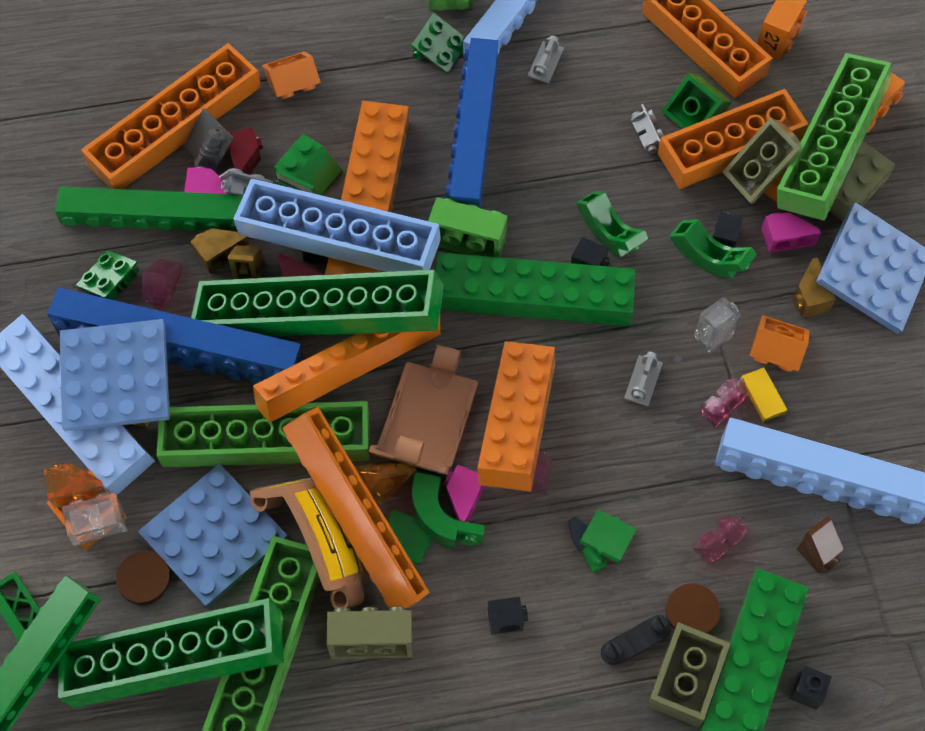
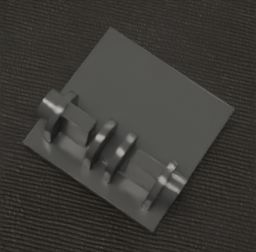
M202 109L184 146L196 158L194 160V168L205 167L216 172L233 136L206 109Z

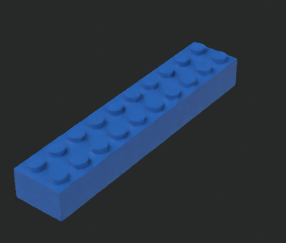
M59 287L47 312L59 337L61 330L163 319L166 332L167 364L170 362L178 364L184 369H200L209 375H216V373L226 375L229 379L235 381L243 379L250 381L254 385L304 360L300 343Z

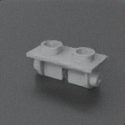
M550 36L546 41L542 42L527 77L549 84L564 50V47L559 46L556 36Z
M642 104L641 106L644 111L634 112L631 115V122L638 135L645 131L647 132L639 136L645 151L649 152V154H654L657 152V148H659L661 137L665 135L661 128L656 129L654 124L658 121L652 109L647 111Z
M235 168L229 169L219 176L220 179H224L221 183V189L231 194L243 195L244 188L247 189L251 178L273 184V181L264 179L265 177L262 175H248L243 173L242 170Z
M647 352V355L638 356L624 399L647 407L649 406L663 362L658 361L657 355L654 352Z

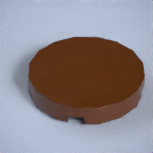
M149 551L136 552L128 556L120 564L116 573V585L119 592L126 600L137 605H147L159 600L171 583V572L165 560L158 554Z
M696 583L684 584L676 588L669 596L665 607L666 618L674 629L679 622L701 632L709 633L717 625L720 616L719 602L714 593L705 586Z

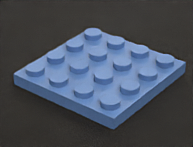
M855 202L848 209L816 283L898 334L904 329L925 278V247Z
M163 319L60 331L62 429L65 432L170 420L166 332Z
M220 464L138 531L139 535L166 562L168 567L206 609L264 560L272 536L288 539V535L265 511L260 512L254 509L251 504V496Z

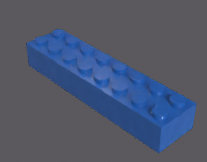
M471 38L470 47H465L464 53L465 66L462 67L463 81L459 90L460 103L457 105V124L454 127L455 141L452 144L451 150L452 164L449 165V184L446 187V198L452 199L457 203L471 204L481 208L498 67L499 40Z

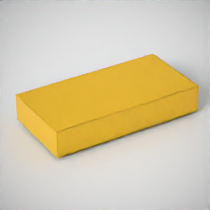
M764 367L741 376L740 381L763 422L786 414L787 408Z

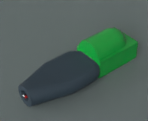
M577 516L571 518L568 521L571 538L577 550L581 551L592 574L606 568L607 563L603 555L599 556L592 549L579 543L588 527Z

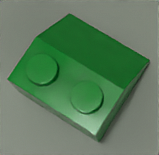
M688 73L661 111L679 127L684 129L726 112L732 101L699 74Z
M304 134L300 136L274 166L275 175L277 169H280L315 187V194L321 196L326 193L343 173L342 168L326 149Z

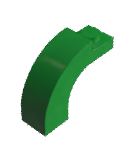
M593 191L576 202L578 210L590 231L614 255L622 257L629 252L635 251L642 246L641 243L648 239L645 230L631 228L618 217L606 192Z
M698 219L682 220L669 236L674 245L687 259L706 272L722 278L732 279L737 272H743L750 266V262L757 255L752 247L733 248L719 243L705 230Z
M415 472L412 486V509L414 517L424 533L437 544L453 550L456 540L468 546L482 545L485 525L455 520L446 515L441 509L438 502L441 477Z

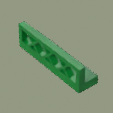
M14 571L0 580V614L19 642L22 633L26 630L23 623H27V628H29L40 608L18 574ZM15 581L18 585L16 598L5 597L1 590ZM19 604L31 605L32 610L29 619L17 616ZM59 661L57 662L53 670L58 667Z

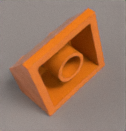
M306 52L261 65L273 94L276 97H281V99L289 98L294 95L295 91L301 89L303 92L316 88V84L321 83L313 56Z
M762 315L751 347L750 356L754 357V360L759 363L768 364L770 362L776 364L784 371H799L809 343L810 330Z

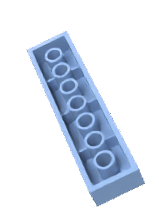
M252 178L233 219L239 235L386 272L430 270L441 240L439 224Z
M23 314L0 333V367L108 491L117 496L155 462L124 425L65 432L62 429L60 353Z
M731 417L728 420L714 464L720 466L725 471H738L752 479L762 478L769 480L776 486H790L804 494L814 493L821 495L828 501L848 503L849 506L856 509L866 508L873 510L877 515L897 517L902 522L908 524H919L925 517L924 472Z

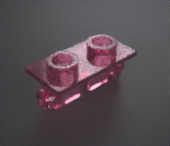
M736 378L727 379L716 391V395L721 398L719 399L712 395L701 405L700 415L704 418L711 417L714 428L721 421H724L738 404L745 400L748 394L744 378H741L739 381Z
M731 515L724 517L718 522L719 527L713 532L709 531L703 534L698 539L700 543L693 549L703 550L704 554H702V557L707 563L715 562L728 551L723 543L725 540L730 547H733L746 536L748 528L743 523L739 524L744 517Z

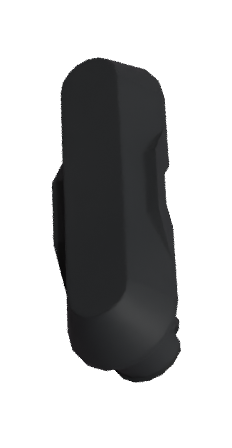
M656 615L603 644L600 652L603 661L609 665H617L647 650L670 634L671 623L665 616Z

